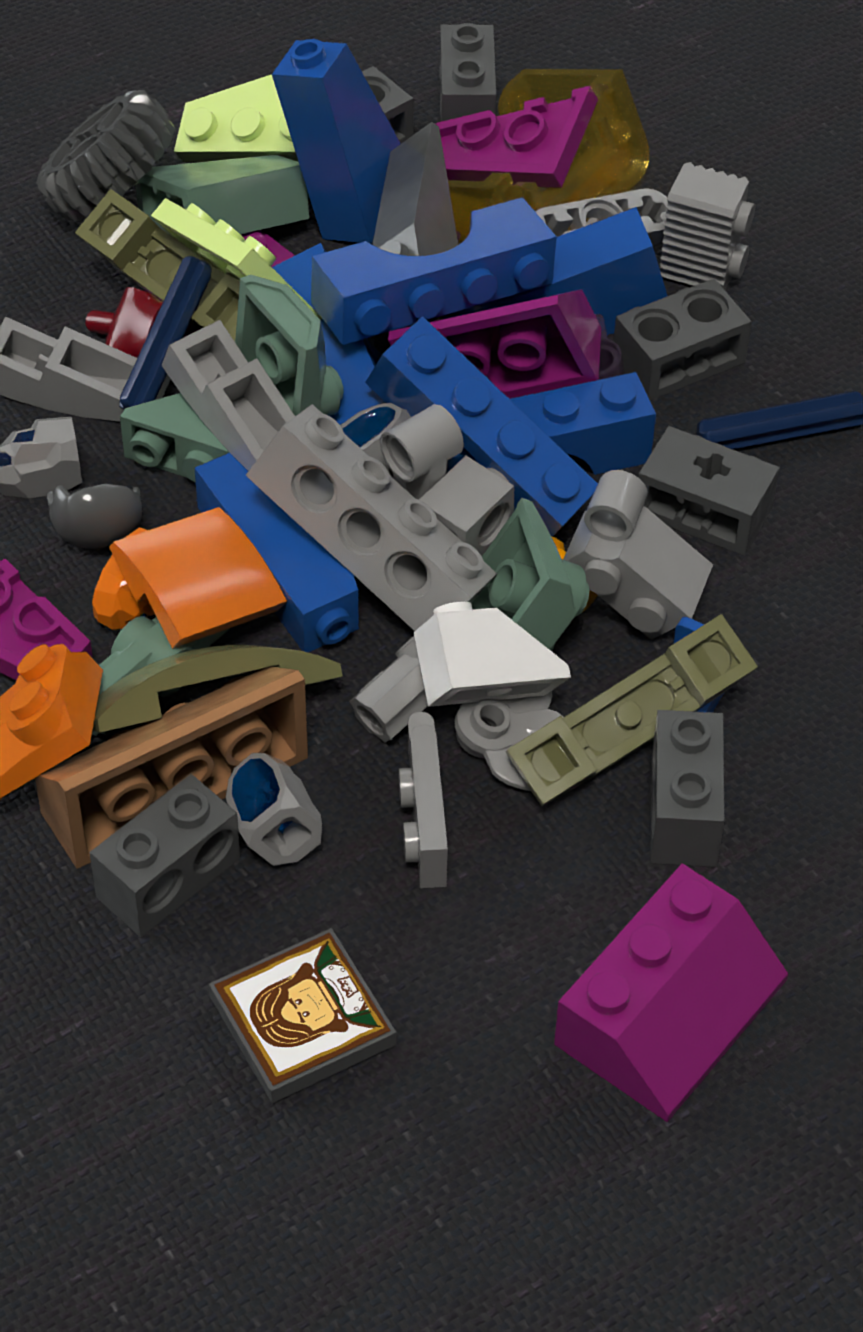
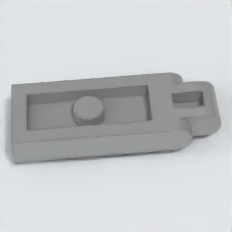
M416 712L408 719L410 768H398L400 808L413 807L414 822H403L405 863L418 862L420 888L446 887L448 847L437 736L433 717L426 712Z

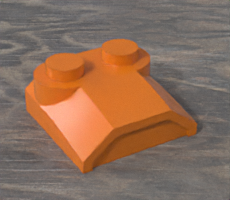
M43 644L32 649L20 661L17 667L19 676L16 683L0 696V798L90 745L103 669L87 652H71L64 644H56L51 647Z

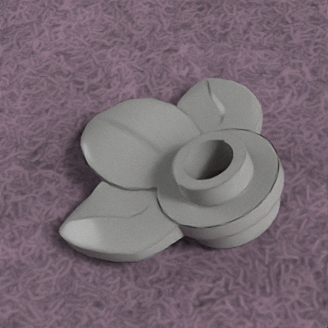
M552 691L545 696L503 700L486 699L480 702L462 703L455 716L456 737L466 752L475 757L485 758L492 774L500 781L519 789L531 791L506 754V750L562 715L557 711L548 709L552 700Z

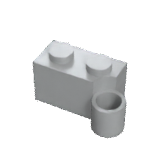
M611 470L605 472L600 478L563 560L580 565L585 571L589 590L596 593L626 618L633 627L652 640L675 628L682 617L692 619L713 564L644 506L648 491L640 478L623 470Z

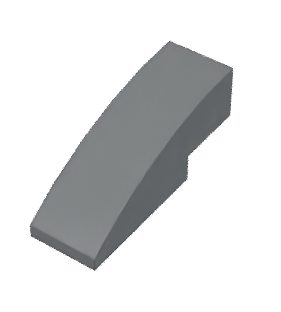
M5 317L0 326V395L50 411L84 418L120 421V415L124 411L119 407L120 395L137 358L66 326L59 339H55ZM168 374L166 375V378L161 386V389L156 397V400L163 398L164 393L171 380Z
M220 320L169 345L162 367L207 428L249 471L281 427L295 417L292 410L258 359L256 358L250 362L246 360Z

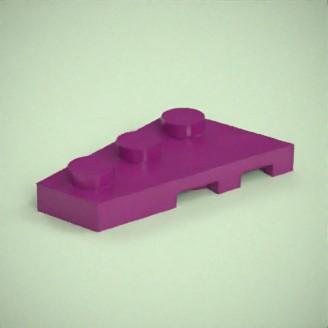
M591 85L572 90L570 99L547 104L544 97L524 101V109L517 112L496 116L491 110L434 123L440 129L448 183L562 188L598 102V98Z

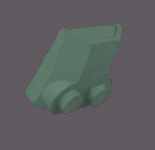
M254 275L240 278L235 343L246 360L250 362L256 358L258 359L295 416L312 404L323 414L328 416L337 414L340 400L344 393L343 384L338 372L332 366L326 365L325 341L319 318L288 285Z
M521 498L517 503V508L482 556L483 561L497 574L471 603L472 609L498 608L550 651H553L555 642L573 618L581 614L586 607L589 599V585L586 581L585 571L580 565L561 559L557 547L533 502Z

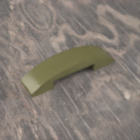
M112 189L108 191L75 232L81 240L108 262L161 301H164L179 266L185 257L193 256L207 262L161 229L146 213ZM207 262L212 267L211 278L196 311L191 317V324L200 330L220 320L235 342L240 281L228 272L224 274Z
M720 614L668 647L665 654L564 718L559 716L506 750V754L540 805L544 806L653 741L657 710L697 712L754 672L758 666L724 616Z
M225 645L190 650L148 664L107 688L98 696L92 731L104 732L162 718L157 692L257 669L260 670L266 667L299 670L305 679V685L343 676L341 664L323 656L304 651L259 645Z

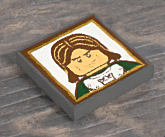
M332 928L208 984L211 1000L272 1104L397 1045V1032Z

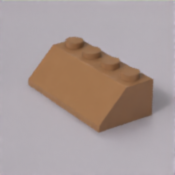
M266 667L250 675L233 678L222 688L189 703L177 704L163 714L160 719L148 721L131 730L119 731L107 741L73 757H69L37 776L35 782L41 814L76 869L91 863L89 853L91 850L190 774L194 775L219 798L224 799L226 798L228 779L234 768L252 753L268 754L282 760L289 767L307 759L304 677L299 670Z

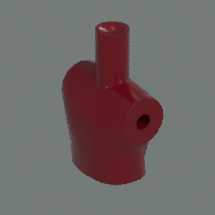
M126 287L115 313L92 310L87 314L85 324L90 332L107 335L106 345L138 358L163 301L146 291Z

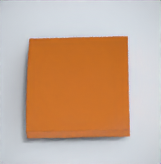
M220 507L114 541L109 546L135 601L149 600L172 649L279 611L287 602L278 582L253 543Z

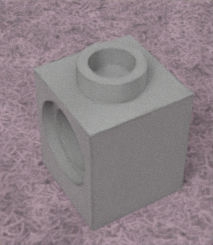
M465 456L419 500L426 503L434 511L437 519L462 542L473 546L482 556L514 512V485L510 484L506 477L496 469L485 468L470 457Z

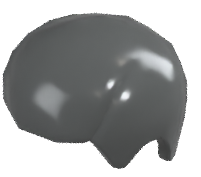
M101 484L83 488L70 494L64 486H57L55 491L47 492L49 514L53 528L61 539L79 548L100 550L109 547L114 541L123 539L132 533L141 521L142 505L140 489L138 487H133V490L126 486Z

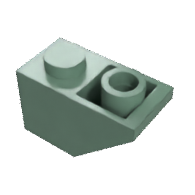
M181 393L125 408L120 415L124 457L134 460L143 466L156 467L196 482L195 467L230 453L202 422Z

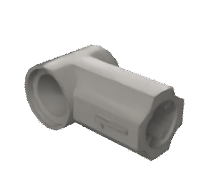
M436 404L384 432L380 437L381 451L387 465L393 472V478L418 500L447 474L448 460L461 453L464 447L463 436L456 420L448 410Z
M414 636L395 653L398 658L384 671L377 674L349 701L359 722L369 733L376 735L384 743L391 740L408 725V719L412 714L422 712L428 706Z

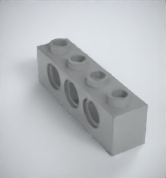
M313 404L281 427L246 474L257 487L414 631L434 615L433 610L439 606L453 602L472 603L497 574L483 561L481 554L473 546L462 542L437 519L434 511L426 503L415 499L392 478L384 464L368 456L344 434L342 427L336 420L320 412ZM325 474H327V475L329 476V478L331 479L332 483L327 479V477L325 476ZM371 516L378 522L379 525H377L372 520ZM416 558H418L424 564L425 568L418 562Z

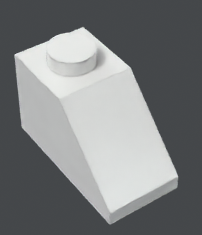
M470 602L448 603L433 610L434 615L414 632L428 707L480 702L486 699L503 700L545 696L571 678L567 663L498 608L473 610Z

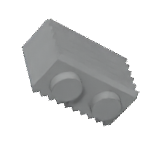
M692 162L683 164L667 198L663 247L659 267L661 268L662 277L692 286L715 278L724 290H726L732 277L741 278L749 255V246L740 244L741 236L746 237L748 235L755 213V204L746 202L749 185L746 177L738 179L735 174L727 176L724 171L716 173L713 168L705 170L702 165L694 167Z

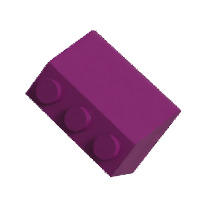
M582 289L429 322L509 399L599 380L602 327ZM411 326L389 331L388 341L392 346Z
M682 863L558 1001L554 1045L668 1123L787 981L788 972L739 899Z

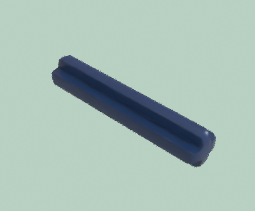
M187 256L182 260L120 395L119 407L122 410L156 400L167 375L162 367V363L170 344L184 338L191 323V317L196 311L210 281L212 267L207 262L193 256Z
M850 391L703 419L697 423L696 435L735 450L859 426L863 424V397L860 392Z

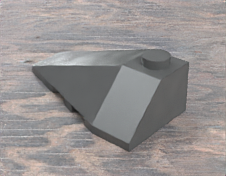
M433 122L426 125L390 152L372 244L387 252L406 256H428L439 254L458 246L440 129ZM433 318V319H430V320H427V321H428V322H432V321H434V320L437 319V318ZM389 332L372 336L373 346L381 354L391 347L388 341Z

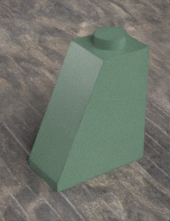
M279 155L152 167V170L145 173L139 179L138 184H136L138 208L146 213L164 231L166 230L151 215L165 198L184 209H187L193 203L207 213L216 223L221 219L233 227L239 234L309 219L308 199L310 197L299 162Z

